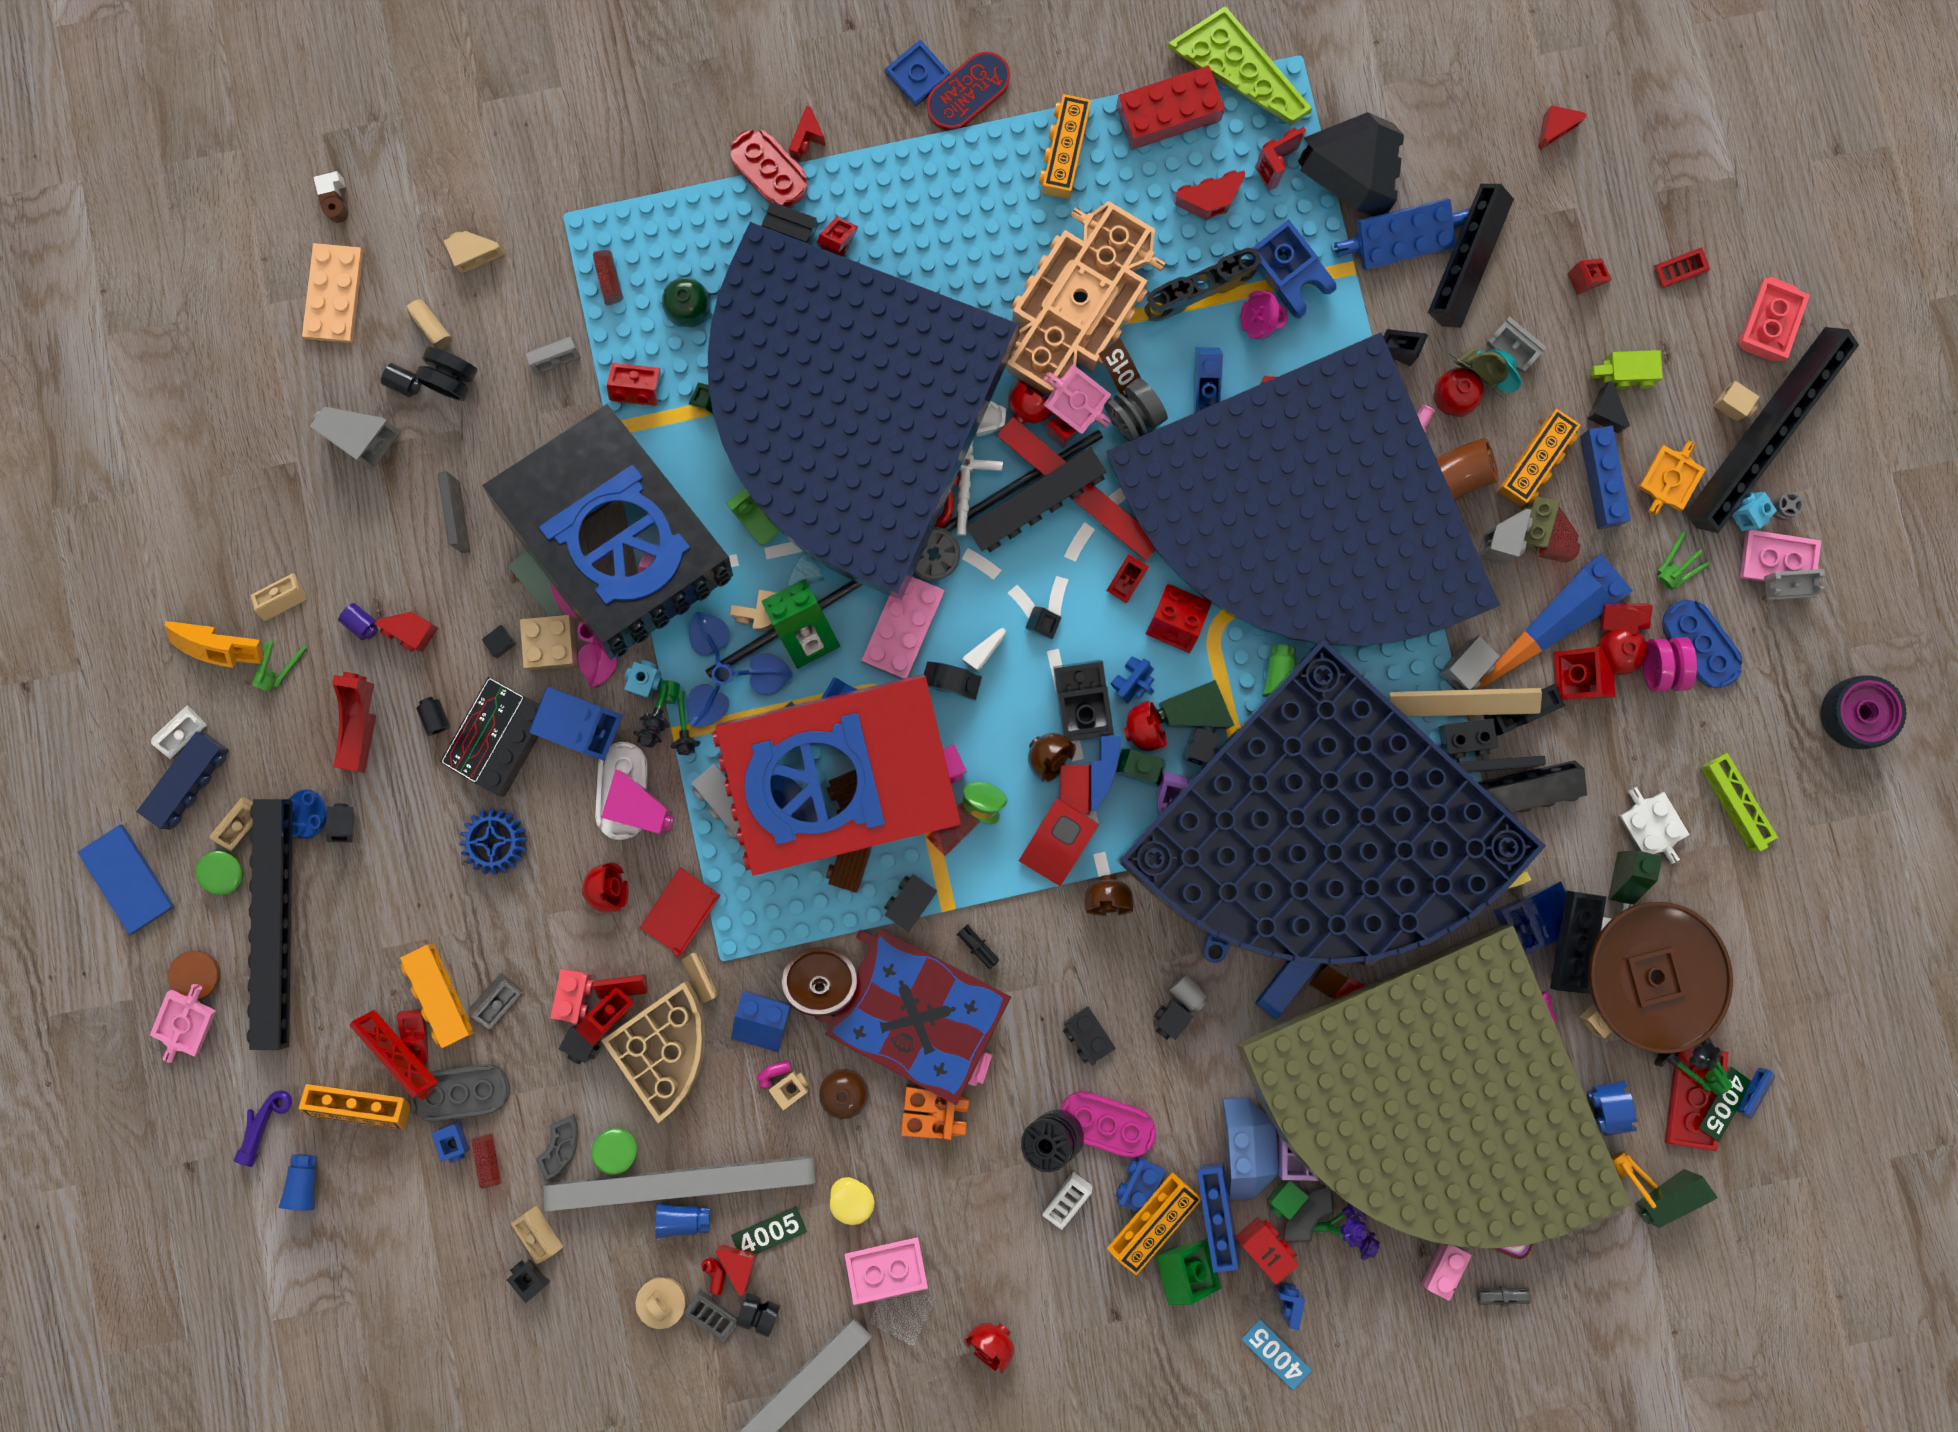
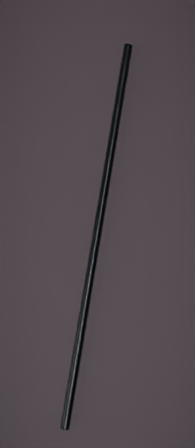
M1097 430L1058 455L1066 461L1101 440L1103 436ZM1033 469L969 508L967 521L1039 478L1042 474ZM958 516L948 521L942 528L949 532L957 528ZM852 580L817 602L823 610L863 584ZM775 628L721 660V664L732 666L779 637ZM716 664L705 670L709 678H712V671Z

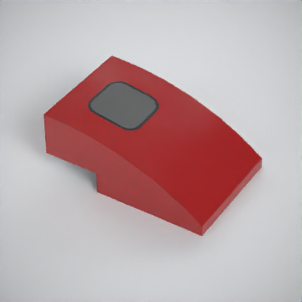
M1056 798L1018 861L1061 886L1099 826V823Z

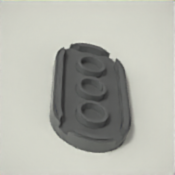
M491 1064L431 1071L430 1073L438 1081L431 1094L422 1101L419 1097L413 1099L409 1094V1104L412 1111L427 1122L488 1115L496 1112L506 1103L510 1093V1084L506 1074L500 1068Z

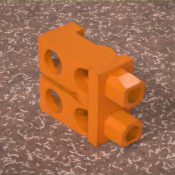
M906 1085L901 1136L944 1138L951 1140L952 1136H965L966 1121L953 1120L954 1111L968 1112L969 1098L961 1096L958 1104L955 1105L925 1088Z

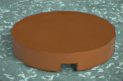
M187 951L180 954L172 961L168 970V982L171 990L188 996L192 984L202 986L198 1000L209 996L220 981V968L217 961L203 951Z

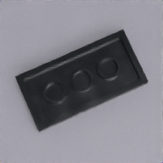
M1567 890L1550 989L1590 994V957L1593 946L1601 933L1607 896Z

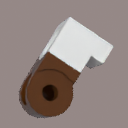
M337 171L315 176L314 181L323 213L332 222L341 223L345 221L348 217V209L343 204L340 189L346 187L344 178Z

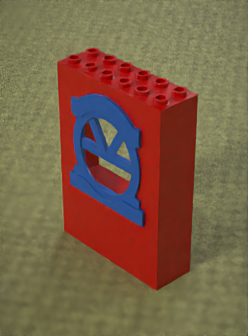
M923 674L718 723L715 727L716 730L712 732L715 747L720 746L722 755L718 757L721 771H726L728 777L726 782H724L727 796H732L734 801L731 806L732 817L734 821H739L740 825L737 831L740 846L745 845L746 849L743 856L746 871L751 870L752 876L961 825L926 676ZM810 743H824L840 749L851 759L857 772V788L852 801L841 813L830 819L827 816ZM799 746L806 772L780 765L778 761L788 751ZM772 774L809 783L782 809L778 807L771 793L770 782ZM812 795L818 820L816 822H805L792 818V813Z

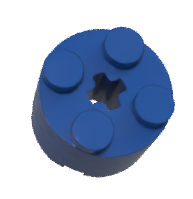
M1625 1081L1596 1085L1592 1087V1090L1587 1091L1589 1103L1591 1106L1594 1105L1597 1115H1594L1600 1132L1604 1136L1637 1130V1127L1632 1125V1123L1637 1122L1631 1093L1625 1094L1623 1089L1628 1087Z

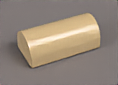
M422 299L415 300L406 306L409 316L433 347L442 350L450 344L452 337Z
M241 797L210 834V839L232 851L252 827L253 819L250 815V809L253 802L245 797Z

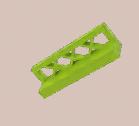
M1728 752L1701 766L1702 772L1749 851L1761 852L1768 848L1767 844L1777 839L1778 836ZM1723 760L1728 767L1727 776L1719 764ZM1731 783L1738 784L1741 789L1740 796H1738ZM1744 804L1752 807L1754 811L1752 818ZM1756 825L1764 827L1768 837L1763 838Z

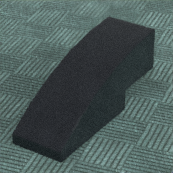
M1556 684L1541 689V710L1538 714L1483 715L1484 719H1494L1496 736H1499L1566 705Z

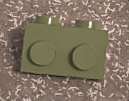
M1535 497L1534 504L1529 508L1531 509L1530 518L1533 519L1532 525L1524 537L1527 551L1537 552L1538 547L1548 548L1560 507L1558 500Z

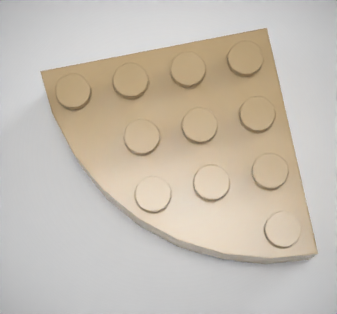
M689 980L680 984L601 1040L657 1123H660L672 1113L688 1095L699 1075L704 1058L706 1040L704 1015L699 999Z

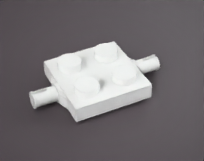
M1638 787L1630 789L1628 793L1635 804L1630 810L1619 815L1638 850L1651 854L1664 852L1670 864L1679 861L1680 858H1678L1673 846L1690 834L1665 792H1661L1652 798L1644 799Z

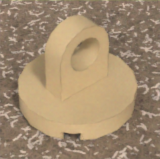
M654 1277L647 1281L639 1290L635 1301L636 1312L641 1321L649 1327L655 1329L669 1328L679 1321L685 1311L686 1293L682 1286L674 1279Z

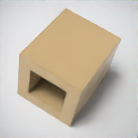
M1734 381L1725 387L1713 406L1738 422L1745 417L1749 418L1757 409L1755 403L1760 396L1739 382Z

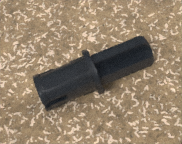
M969 924L956 934L971 949L970 953H974L988 969L993 968L999 962V958L984 943L986 940H982L971 929Z

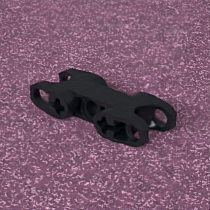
M1246 248L1221 258L1215 265L1188 277H1178L1154 289L1147 298L1148 303L1144 311L1149 321H1161L1186 310L1187 306L1216 293L1228 292L1248 282L1255 275L1256 268L1262 259L1257 249ZM1245 254H1250L1255 258V263L1253 264L1252 260L1241 258ZM1204 281L1208 288H1199L1197 282ZM1150 307L1152 311L1164 312L1158 316L1153 315L1150 311Z

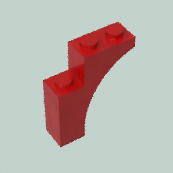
M343 672V676L334 675L332 682L339 709L338 741L333 767L365 773L376 715L369 713L374 684L367 682V677L350 672Z

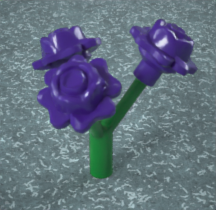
M1349 1203L1342 1209V1213L1328 1222H1318L1313 1230V1233H1333L1342 1237L1345 1242L1349 1243L1351 1248L1359 1247L1362 1260H1366L1368 1257L1374 1258L1378 1253L1380 1242L1375 1239V1233L1370 1232L1368 1236L1365 1223L1359 1219L1360 1216L1366 1220V1214ZM1347 1217L1346 1225H1343L1342 1227L1333 1226L1343 1218Z

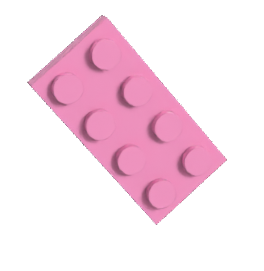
M912 577L902 600L889 595L861 661L899 678H908L945 590Z

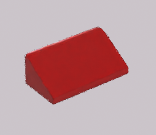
M1061 765L1060 800L1082 814L1090 815L1091 765Z
M645 974L597 980L592 983L599 999H603L615 987L619 988L627 996L646 994L648 992Z

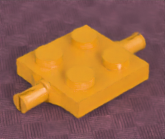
M1686 441L1681 452L1674 451L1665 445L1661 446L1640 482L1638 489L1651 495L1654 499L1648 510L1652 515L1657 516L1663 504L1669 505L1679 512L1682 511L1705 472L1706 468L1695 463L1690 457L1696 447V444L1692 443V441Z

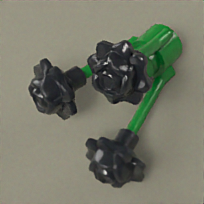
M670 680L661 681L658 699L651 714L645 713L644 716L640 717L644 729L638 732L634 731L633 734L638 737L637 743L644 747L653 748L656 743H662L657 734L670 727V723L667 722L668 720L662 717L663 703L675 704V700H678L681 724L680 738L673 742L670 747L676 749L679 755H690L695 753V747H698L701 742L695 741L689 736L684 709L685 692L680 690L678 682Z

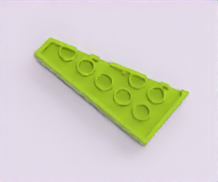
M1226 6L1168 43L1169 50L1198 68L1209 65L1214 78L1291 126L1309 115L1312 111V107Z

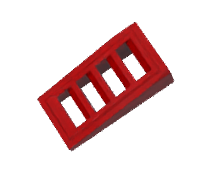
M1702 247L1654 265L1662 288L1708 273L1710 270ZM1692 258H1695L1698 269L1694 270L1692 265ZM1686 261L1689 273L1685 274L1681 262ZM1674 264L1677 265L1680 273L1678 277H1676L1672 266ZM1662 268H1668L1669 274L1671 276L1670 280H1666Z

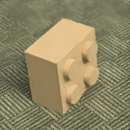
M561 615L520 619L524 669L539 671L579 667L576 626L573 617Z

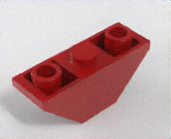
M1234 170L1225 173L1223 177L1215 180L1214 178H1207L1201 181L1199 185L1192 187L1191 185L1182 186L1175 192L1174 205L1204 220L1228 212L1243 183L1245 172L1244 170L1240 172Z

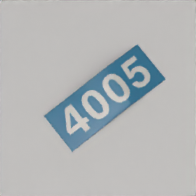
M1261 1319L1241 1339L1292 1390L1312 1371Z

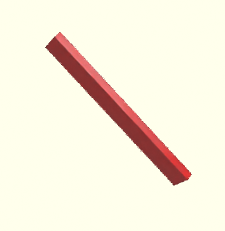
M1014 417L1009 420L997 435L1001 441L1043 476L1066 463L1063 458ZM1091 483L1083 487L1084 493L1073 499V501L1141 559L1146 561L1156 549L1138 522L1096 486L1092 487Z

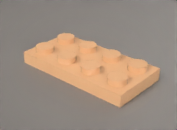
M313 243L302 331L304 339L353 343L364 250L361 247Z

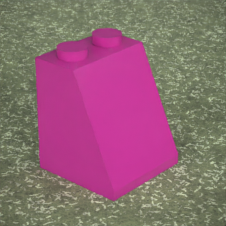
M615 769L601 818L666 835L667 831H671L675 817L671 816L672 811L627 773Z

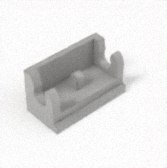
M1510 316L1487 341V344L1493 349H1500L1511 354L1517 361V369L1522 373L1547 348Z
M1824 569L1774 572L1764 576L1766 599L1780 600L1817 597V594L1825 590V586H1819V579L1825 576Z

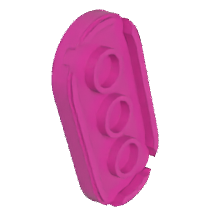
M1087 1091L1071 1094L1063 1101L1060 1110L1074 1115L1080 1122L1084 1132V1144L1126 1158H1135L1148 1152L1155 1142L1156 1129L1154 1122L1140 1108Z

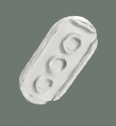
M629 742L612 744L605 763L600 759L598 762L596 823L605 835L617 840L632 838L641 829L604 818L601 820L615 769L627 773L646 790L648 787V759L641 748Z

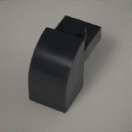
M927 661L924 671L928 688L976 700L982 676L960 667Z

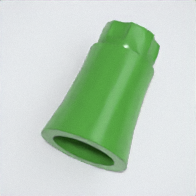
M1282 644L1272 646L1266 683L1262 693L1263 697H1267L1296 666L1295 647Z

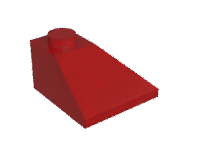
M1602 647L1554 652L1555 684L1563 700H1591L1616 697L1614 672Z

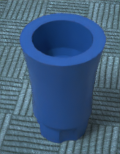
M306 1154L291 1155L290 1166H288L286 1182L278 1208L315 1210L314 1193L317 1156Z
M657 1203L656 1239L678 1235H697V1232L709 1233L710 1208Z

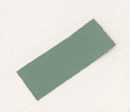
M526 550L512 561L508 567L549 616H556L561 610L554 599L551 582Z

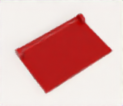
M679 867L640 926V929L667 946L676 956L680 957L721 895Z

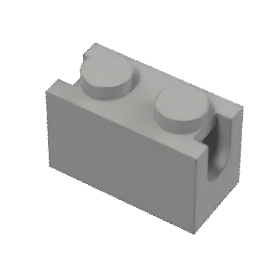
M1481 636L1469 639L1439 674L1454 690H1475L1481 683L1479 681L1483 675L1489 674L1496 665L1494 663L1500 656Z

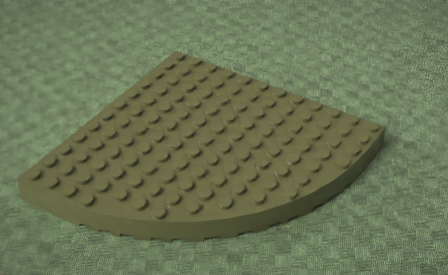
M1501 924L1236 1043L1251 1083L1269 1120L1297 1159L1335 1195L1367 1216L1400 1232L1431 1242L1459 1247L1504 1248L1524 1246L1561 1237L1631 1205L1513 925Z

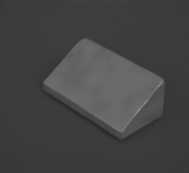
M500 973L468 1009L470 1017L490 1030L523 992L505 975Z

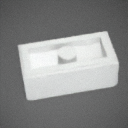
M187 705L152 737L151 744L166 757L172 759L188 743L196 731L201 732L207 724Z

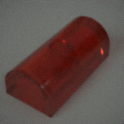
M609 250L593 252L594 264L604 304L607 306L622 301L623 294L612 252Z
M493 1133L475 1136L471 1142L480 1188L483 1189L501 1184Z

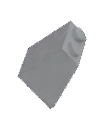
M325 406L322 410L315 413L310 425L311 428L370 470H373L401 433L382 417Z

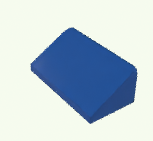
M1758 1068L1737 1112L1749 1119L1753 1118L1775 1079V1075L1771 1070Z

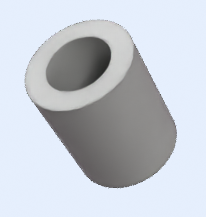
M1187 973L1181 976L1169 988V991L1189 1012L1192 1010L1198 1012L1207 1003L1205 1000L1207 994Z

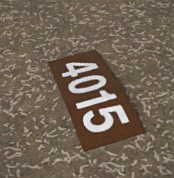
M1119 338L1101 351L1099 356L1109 371L1119 393L1127 398L1125 387L1137 378L1141 379L1123 342Z

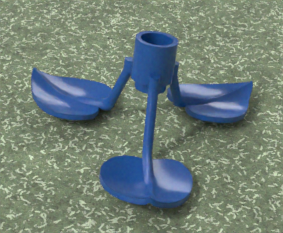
M696 612L693 615L689 627L690 643L694 651L701 656H708L714 651L716 667L712 671V678L716 682V687L713 689L708 684H701L690 691L687 707L691 726L703 727L713 724L726 714L729 707V699L725 694L718 691L721 684L730 682L734 676L751 675V687L761 694H771L778 691L792 678L789 666L779 657L769 653H761L752 657L750 660L751 670L734 671L729 664H721L718 648H722L728 643L729 629L721 619L700 612Z

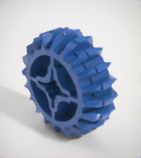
M490 808L488 814L485 810L479 811L480 818L472 815L471 820L474 824L466 822L464 826L469 831L460 833L461 836L466 837V841H460L459 845L466 846L467 848L461 854L464 856L470 855L466 863L471 864L475 862L473 869L479 870L482 867V874H488L490 869L492 875H497L499 869L502 873L508 872L507 865L515 868L516 863L513 859L521 861L523 857L518 852H526L527 850L526 847L521 846V842H527L528 838L520 837V834L526 832V829H517L521 820L516 819L512 821L514 814L508 813L505 816V810L499 809L496 814L494 808ZM497 821L508 828L511 837L502 836L500 827H497ZM488 823L489 827H486L485 835L482 838H476L479 830ZM494 838H497L498 840H504L503 842H498L494 845H490L489 843H483L484 841H490ZM506 845H511L507 855L499 860L498 856H501L502 848ZM476 846H483L487 850L490 862L480 856Z

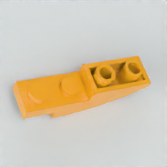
M166 621L164 624L169 642L180 651L198 660L230 668L234 667L236 661L261 664L264 655L260 640L217 635L215 627Z

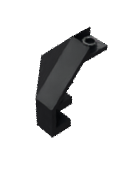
M1367 112L1304 137L1308 146L1303 150L1297 161L1301 165V172L1360 212L1373 217L1389 213L1397 201L1398 191L1394 190L1395 180L1400 177L1402 159L1398 157L1399 146L1403 145L1404 134L1394 123Z

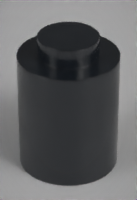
M390 363L383 371L381 384L407 397H411L413 394L416 395L421 388V384L413 378L415 373L398 365Z
M428 697L419 701L420 705L416 707V710L427 736L439 734L450 728L439 699L434 700L433 697Z

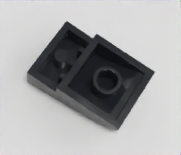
M1094 660L1053 666L1064 737L1070 741L1114 735L1103 661Z

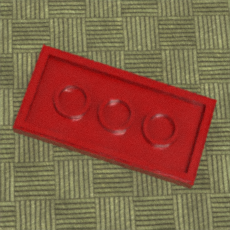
M1698 1047L1675 1053L1681 1059V1063L1706 1081L1705 1075L1710 1070L1707 1068L1698 1069L1689 1062L1690 1057L1693 1056V1051ZM1721 1051L1718 1060L1726 1072L1729 1052ZM1677 1066L1673 1068L1664 1143L1717 1151L1718 1141L1699 1128L1717 1095L1712 1090L1706 1092L1702 1085Z

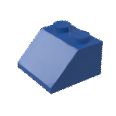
M746 990L743 991L735 1014L731 1039L779 1052L792 1006L788 1002Z

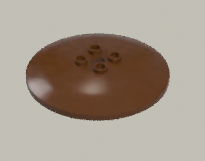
M1648 902L1632 906L1620 912L1602 929L1593 946L1590 957L1589 986L1598 1013L1606 1025L1619 1038L1645 1051L1676 1053L1699 1045L1719 1027L1731 1002L1733 971L1728 951L1722 939L1703 917L1678 904ZM1654 970L1660 974V980L1657 984H1654L1651 980V974Z

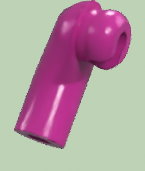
M788 1060L771 1064L757 1075L759 1087L761 1089L771 1087L772 1077L790 1073L791 1068Z

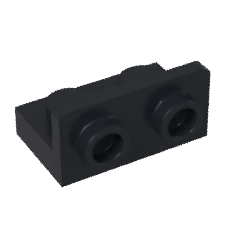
M1088 1006L1063 1022L1067 1027L1063 1029V1032L1070 1042L1075 1040L1080 1047L1076 1052L1084 1064L1089 1061L1091 1066L1096 1064V1061L1116 1049Z

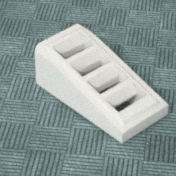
M1004 628L997 630L962 658V662L975 672H979L1005 638L1006 630Z
M1072 1172L1044 1210L1042 1216L1063 1230L1091 1195L1092 1185L1075 1172ZM1068 1192V1193L1071 1194L1073 1197H1075L1077 1200H1076V1201H1073L1071 1198H1069V1197H1068L1067 1195H1065V1194ZM1060 1200L1068 1205L1070 1209L1068 1210L1059 1203ZM1054 1208L1065 1215L1064 1218H1061L1052 1210Z

